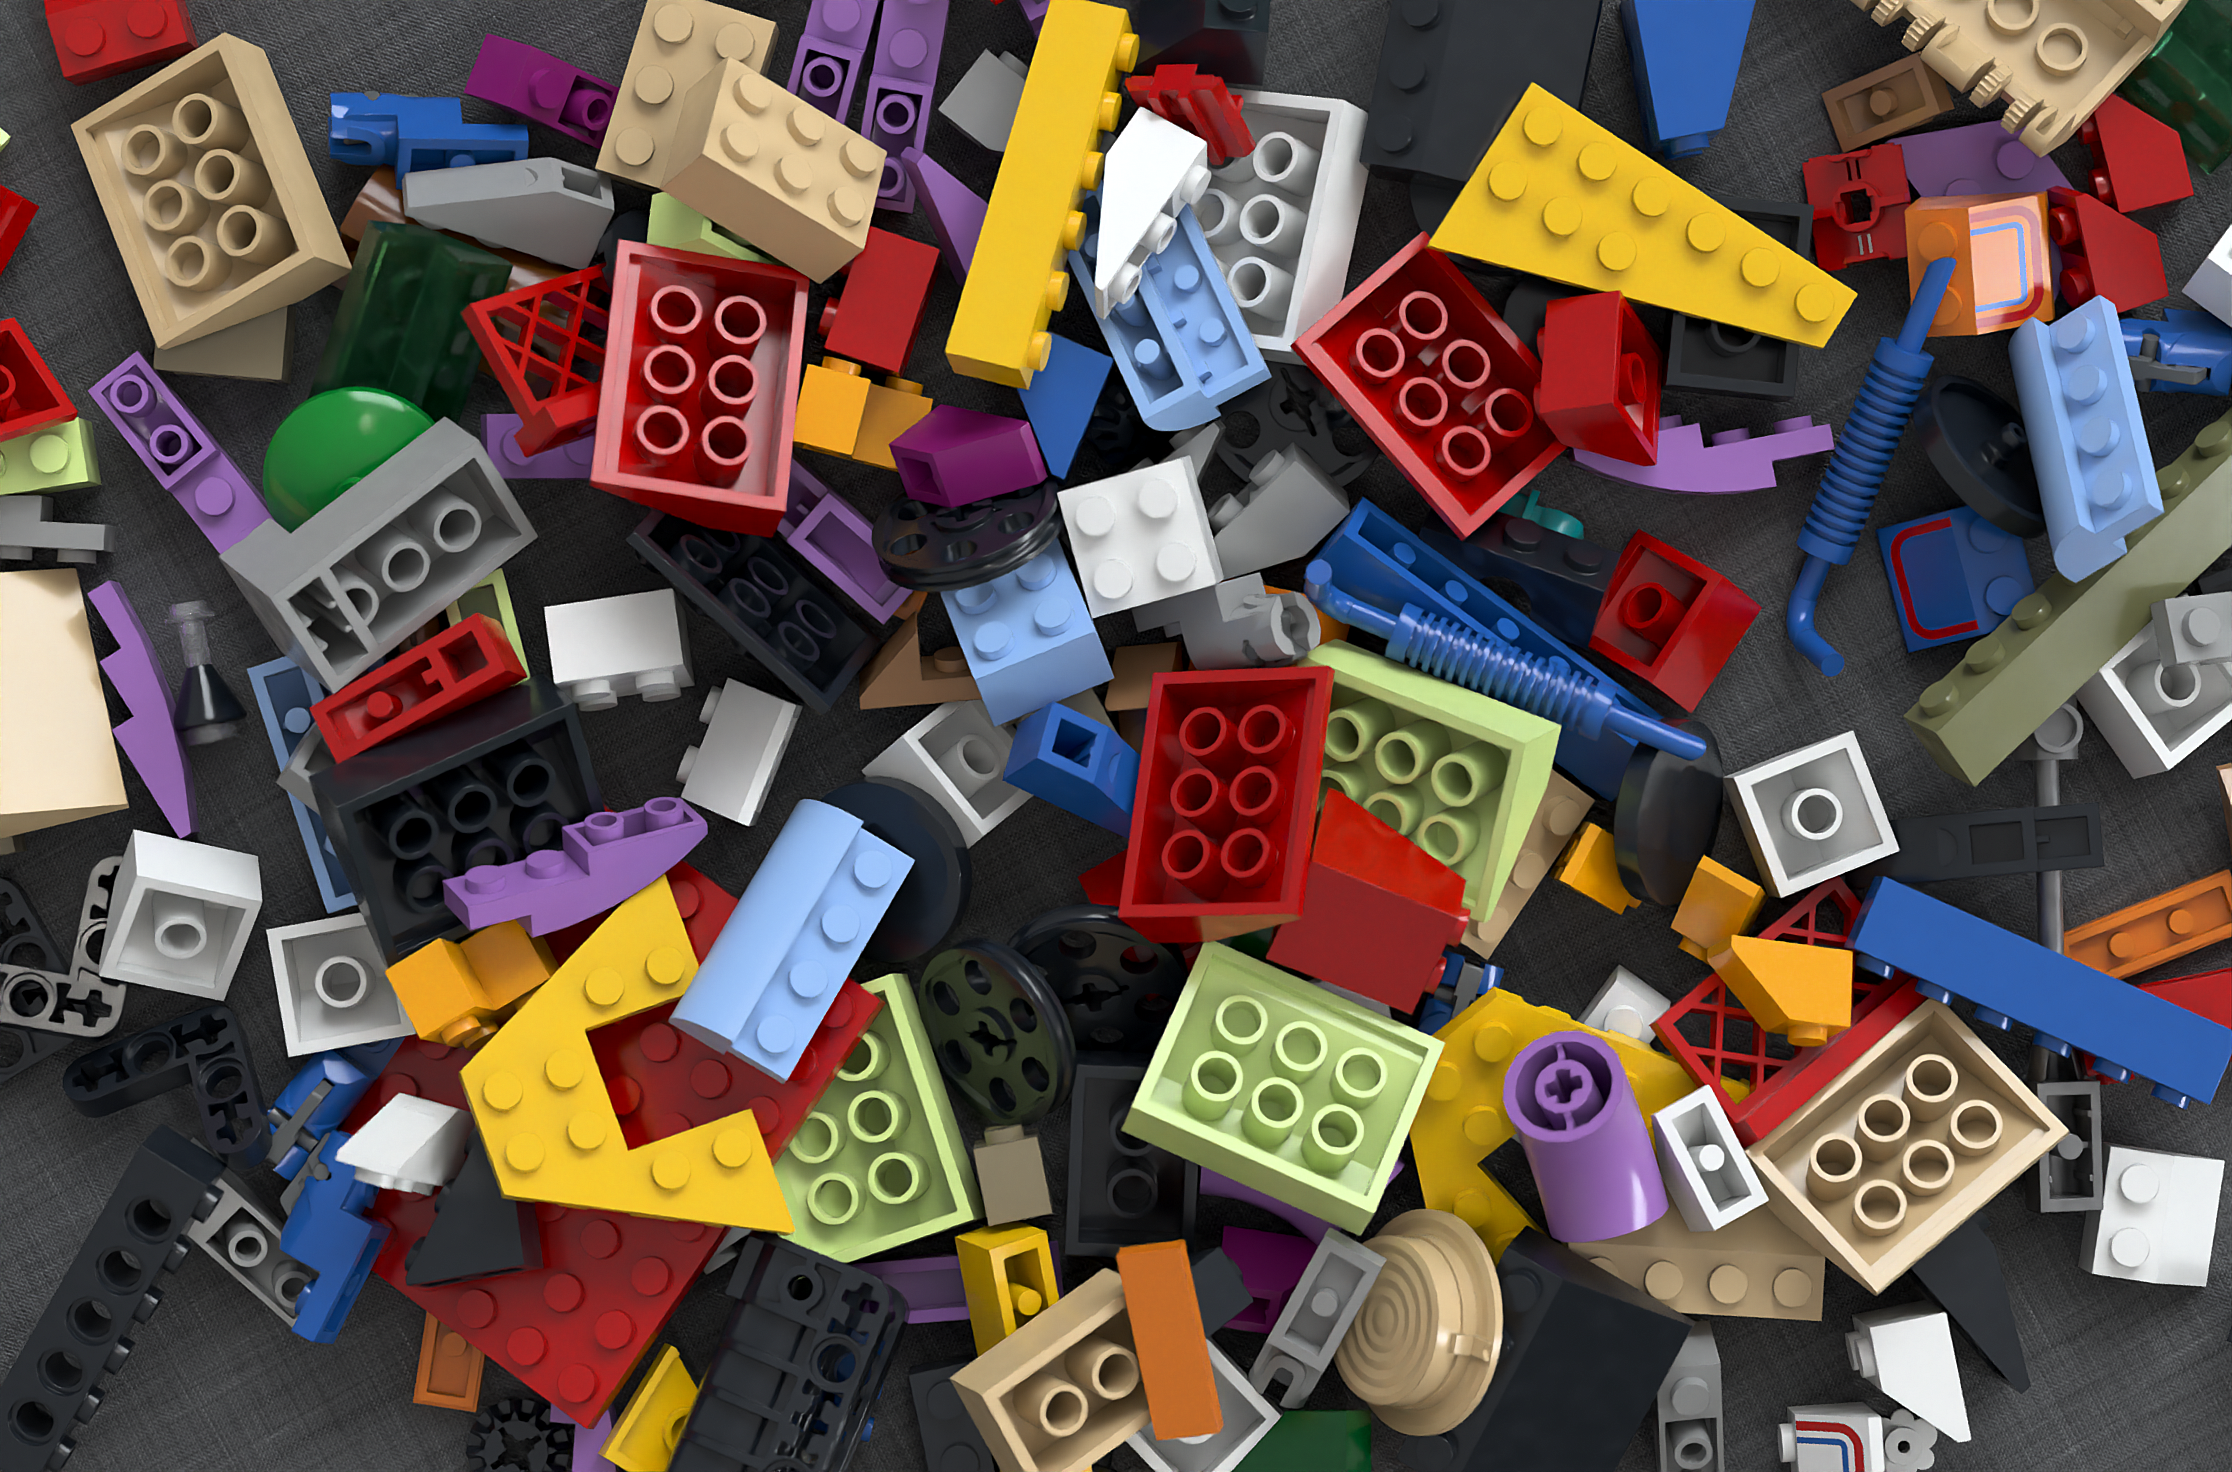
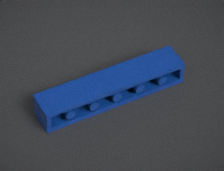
M1364 497L1350 510V513L1322 541L1312 560H1324L1332 569V584L1344 593L1355 597L1356 600L1396 616L1400 615L1407 602L1424 609V617H1428L1430 612L1437 614V622H1440L1442 617L1449 619V627H1452L1454 622L1461 624L1460 631L1464 632L1466 627L1473 629L1472 636L1476 637L1478 632L1485 634L1484 641L1487 642L1490 637H1494L1497 639L1496 646L1500 647L1504 641L1509 643L1508 650L1511 652L1516 646L1521 648V656H1525L1526 652L1529 651L1533 653L1532 660L1537 661L1539 656L1546 659L1544 665L1549 666L1550 662L1554 661L1558 663L1556 670L1561 671L1563 666L1570 668L1568 674L1571 676L1574 675L1575 671L1581 672L1580 679L1583 681L1586 680L1587 676H1591L1594 678L1593 685L1597 686L1601 680L1616 686L1618 691L1613 703L1657 721L1664 718ZM1430 668L1429 672L1433 674L1434 669ZM1442 673L1440 678L1445 680L1446 674ZM1454 678L1452 683L1457 685L1459 679ZM1467 682L1464 688L1469 690L1471 684ZM1479 687L1476 693L1482 694L1483 689ZM1491 692L1488 697L1494 699L1495 693ZM1502 697L1500 702L1506 704L1507 698ZM1514 702L1512 707L1518 709L1519 703ZM1526 707L1525 712L1530 713L1531 708ZM1538 712L1537 716L1542 718L1543 713ZM1551 716L1549 721L1554 723L1556 718ZM1563 721L1553 761L1574 775L1582 784L1590 787L1609 802H1612L1619 795L1627 764L1639 741L1603 727L1598 740L1594 741L1579 735L1580 728L1575 726L1573 731L1567 730L1568 723Z
M1874 876L1844 945L1845 948L1859 954L1855 965L1889 980H1891L1895 970L1918 980L1914 991L1947 1006L1951 1005L1954 996L1977 1006L1973 1015L1974 1018L2006 1032L2010 1031L2013 1022L2036 1032L2033 1044L2065 1058L2069 1057L2072 1048L2096 1058L2091 1068L2092 1070L2124 1084H2128L2133 1074L2155 1084L2150 1094L2151 1096L2183 1110H2187L2191 1100L2196 1103L2210 1105L2232 1055L2231 1029L1885 876Z

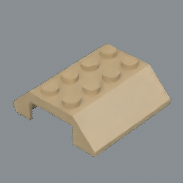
M2189 0L1850 1L1863 12L1876 6L1871 18L1881 27L1904 16L1912 24L1906 30L1904 39L1901 41L1902 44L1912 52L1926 46L1920 55V59L1961 93L1977 85L1971 93L1969 100L1980 109L1999 97L2003 98L2010 104V107L2006 110L2000 125L2010 134H2014L2015 131L2017 132L2024 126H2027L2020 135L2019 141L2041 158L2066 142L2152 51Z

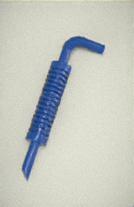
M1954 258L1937 259L1927 266L1898 339L1880 338L1873 355L1876 360L1870 362L1868 369L1871 372L1865 374L1863 380L1866 384H1862L1858 391L1862 396H1857L1853 403L1856 407H1852L1849 413L1851 419H1847L1844 425L1847 431H1842L1839 437L1841 442H1838L1834 449L1837 454H1833L1830 459L1831 466H1828L1825 471L1827 477H1823L1820 483L1822 489H1818L1815 495L1817 500L1813 501L1810 508L1813 512L1808 513L1806 517L1807 523L1803 525L1796 541L1798 547L1809 554L1787 605L1786 626L1788 638L1797 652L1806 657L1828 677H1833L1842 671L1844 658L1815 629L1814 612L1818 601L1817 598L1831 564L1848 565L1856 548L1855 542H1858L1861 536L1859 530H1863L1866 524L1864 519L1868 518L1871 512L1869 507H1872L1876 500L1873 495H1878L1881 488L1878 484L1883 483L1886 476L1883 472H1887L1890 466L1887 460L1893 459L1895 454L1893 449H1896L1900 442L1897 437H1902L1905 430L1902 425H1907L1910 418L1906 413H1912L1914 408L1912 402L1917 401L1919 396L1917 390H1921L1924 384L1921 378H1926L1931 368L1934 357L1921 348L1957 261Z
M1314 560L1307 566L1304 592L1311 604L1322 613L1337 621L1350 624L1389 640L1385 656L1401 663H1404L1406 658L1410 659L1409 666L1416 668L1418 663L1422 664L1421 671L1426 673L1429 672L1430 668H1433V676L1440 678L1442 673H1445V681L1452 683L1454 678H1458L1457 685L1463 688L1468 682L1471 684L1469 688L1471 691L1476 692L1480 687L1483 689L1481 695L1488 697L1492 692L1495 693L1494 700L1500 702L1502 697L1507 698V705L1513 706L1514 702L1519 703L1518 709L1525 711L1526 707H1530V714L1537 716L1538 712H1542L1543 719L1549 721L1552 716L1556 718L1554 723L1562 725L1563 721L1567 722L1566 729L1569 731H1573L1575 726L1580 728L1579 735L1594 741L1598 740L1603 727L1687 761L1700 758L1706 751L1707 746L1703 739L1613 703L1618 691L1616 686L1601 680L1597 686L1593 685L1594 678L1591 676H1587L1586 680L1583 681L1580 679L1581 672L1575 671L1574 675L1571 676L1568 674L1570 668L1563 666L1561 671L1556 670L1558 663L1551 661L1549 666L1544 665L1546 660L1544 657L1539 656L1537 661L1532 660L1533 653L1529 651L1526 652L1525 656H1521V648L1516 646L1511 652L1508 650L1509 643L1504 641L1500 647L1496 646L1497 639L1494 637H1490L1488 642L1484 641V633L1478 632L1476 637L1472 636L1473 629L1466 627L1464 632L1460 631L1461 624L1454 622L1452 627H1449V619L1442 617L1440 622H1437V614L1430 612L1428 617H1424V609L1407 602L1400 615L1396 616L1356 600L1355 597L1336 588L1332 584V569L1324 560Z

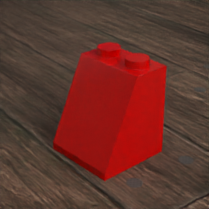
M1328 787L1315 816L1302 919L1273 926L1266 959L1412 1014L1423 991L1433 995L1440 983L1447 962V958L1441 956L1446 944L1457 946L1465 932L1471 913L1470 909L1462 907L1466 880L1342 792Z

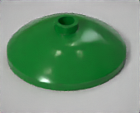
M368 387L339 388L323 392L306 400L290 412L280 423L267 449L263 467V489L272 518L281 527L292 533L436 423L415 404L396 394Z

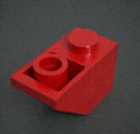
M2111 93L2075 131L2079 143L2082 146L2089 144L2095 169L2088 171V182L2092 197L2125 216L2181 202L2194 195L2179 133L2117 95Z
M2058 185L2046 189L2050 205L2048 210L2050 235L2059 247L2063 270L2059 276L2060 287L2066 301L2072 306V310L2077 309L2098 295L2114 303L2117 314L2169 296L2156 234L2087 193Z

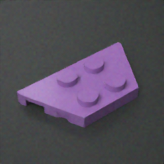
M2002 120L1899 137L1886 142H1894L1895 145L1902 144L1908 187L1917 199L1935 196L2046 191V189L2057 185L2074 190L2048 154L2039 158L2019 141L2020 135L2027 126H2024L2017 132L2015 131L2014 134H2010L2000 125ZM2050 235L2055 301L2061 289L2059 276L2063 270L2059 247Z

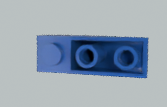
M1052 701L1018 724L1002 781L1129 839L1141 756L1110 727Z

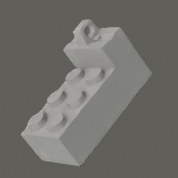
M444 417L292 533H289L271 518H268L252 530L246 538L235 543L219 555L218 558L280 651L334 694L535 540L538 535L480 441Z

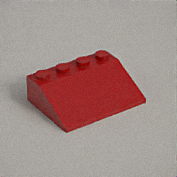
M1422 231L1297 338L1290 347L1458 538L1463 541L1568 446L1560 443L1546 422L1540 421L1535 412L1533 391L1535 384L1541 383V362L1444 252L1425 248L1431 238L1425 231Z
M619 239L616 247L589 485L707 528L772 538L786 512L810 278L790 267Z
M1331 666L1153 673L1118 913L1119 919L1151 943L1213 942L1302 919L1335 672Z

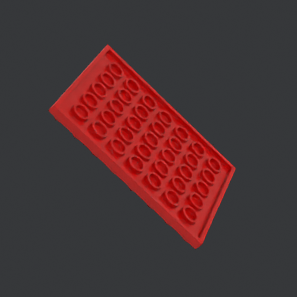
M603 803L605 812L617 813ZM681 859L666 871L665 875L700 968L740 899ZM625 900L573 925L543 934L559 967L581 947ZM847 976L784 1084L732 1053L726 1051L723 1055L667 1022L680 1000L585 1033L628 1151L751 1108L772 1167H774L886 1002ZM509 1020L500 1024L498 1026L499 1030H501ZM418 1034L406 1036L379 1075L378 1080L352 1111L340 1130L355 1135L399 1093L421 1097L471 1112L458 1075L484 1046L467 1051L465 1047L456 1048L420 1039ZM435 1185L432 1196L413 1191L410 1193L395 1188L380 1187L374 1207L372 1209L366 1207L363 1211L367 1216L392 1228L371 1269L373 1272L586 1429H594L732 1228L729 1226H724L723 1228L706 1226L704 1223L683 1220L676 1222L631 1216L630 1213L587 1208L586 1210L563 1207L555 1203L535 1201L544 1268L426 1289L406 1285V1275L408 1272L405 1271L404 1264L414 1243L420 1237H426L438 1215L434 1212L435 1202L443 1186Z

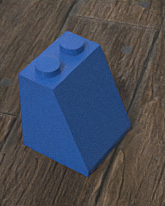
M1622 0L1620 2V13L1647 154L1663 151L1665 161H1676L1703 154V149L1710 147L1709 142L1724 129L1756 0Z

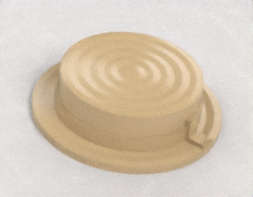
M1416 1209L1395 1217L1374 1238L1361 1244L1387 1259L1335 1351L1333 1358L1343 1381L1349 1389L1359 1398L1366 1401L1382 1422L1390 1428L1407 1435L1433 1436L1447 1432L1464 1421L1485 1394L1496 1368L1500 1352L1503 1311L1501 1291L1494 1264L1488 1250L1476 1232L1462 1219L1449 1212L1435 1209Z

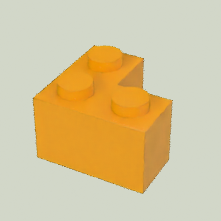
M824 356L821 367L808 364L796 408L793 446L899 473L889 444L931 412L933 399L921 396L924 385L891 376H886L884 387L871 384L870 379L860 377L861 365Z
M515 919L492 924L460 944L438 938L384 972L420 1039L456 1048L465 1047L467 1051H471L486 1045L500 1031L498 1026L512 1018L560 967L543 935L532 938Z

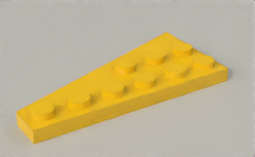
M1533 82L1528 86L1425 247L1480 260L1482 263L1501 268L1507 267L1542 276L1551 281L1598 293L1620 290L1626 300L1644 305L1650 304L1677 311L1679 314L1731 325L1742 328L1744 331L1817 350L1824 348L1858 295L1849 287Z

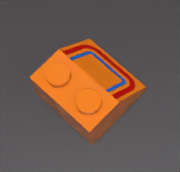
M2047 191L1920 197L1905 210L1911 305L1927 266L1931 262L1947 257L1954 258L1957 261L1926 337L1980 335L2020 327L2032 316L2041 322L2051 321L2055 318Z

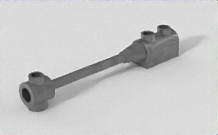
M2072 695L2013 751V761L2033 760L2034 807L2060 805L2059 760L2078 759V743L2083 734V721L2077 711L2076 695ZM2062 871L2036 873L2038 944L2064 955ZM2032 1043L2027 1077L2023 1080V1084L2069 1130V1134L2025 1171L2026 1208L2037 1212L2103 1210L2100 1081L2083 1077L2076 1049L2072 1048L2069 1057L2065 1058Z

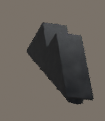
M477 1126L471 1131L466 1141L464 1154L468 1157L457 1178L450 1179L436 1199L434 1212L438 1215L426 1237L422 1236L414 1243L406 1257L404 1269L408 1272L406 1275L407 1286L429 1289L544 1268L535 1202L502 1198Z

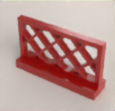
M606 262L471 303L461 313L524 424L513 437L525 458L595 435L605 349L579 337L578 333L581 319L607 331L609 312L586 301L589 286H595L611 295V290L607 286L601 270L607 265ZM546 300L569 312L565 329L538 316L541 301ZM498 315L520 326L521 331L518 344L499 336L490 317ZM534 334L561 347L557 364L530 351ZM573 354L600 367L597 382L592 383L570 371ZM525 369L553 383L549 398L536 401L524 380Z
M1837 875L1820 882L1754 938L1774 940L1780 937L1799 940L1800 944L1814 946V943L1842 947V950L1852 951L1845 948L1844 945L1862 904L1840 876ZM1827 895L1831 897L1844 914L1843 936L1815 931L1816 904ZM1802 917L1801 929L1790 927ZM1853 951L1850 1027L1827 1038V1043L1822 1046L1807 1047L1795 1045L1794 1056L1788 1061L1765 1057L1766 1032L1748 1010L1725 1006L1726 984L1716 971H1713L1649 1026L1698 1089L1705 1085H1710L1743 1149L1761 1141L1927 1000L1928 997L1914 991L1918 980L1895 970L1891 980L1885 978L1878 985L1854 982L1856 952ZM1712 992L1711 1004L1700 1002ZM1854 993L1865 995L1853 1005ZM1687 1012L1711 1016L1709 1049L1690 1046L1673 1024ZM1724 1018L1753 1022L1751 1055L1722 1051ZM1701 1059L1708 1060V1068ZM1721 1062L1751 1067L1749 1094L1737 1104L1734 1103L1720 1085ZM1764 1069L1776 1070L1764 1080Z

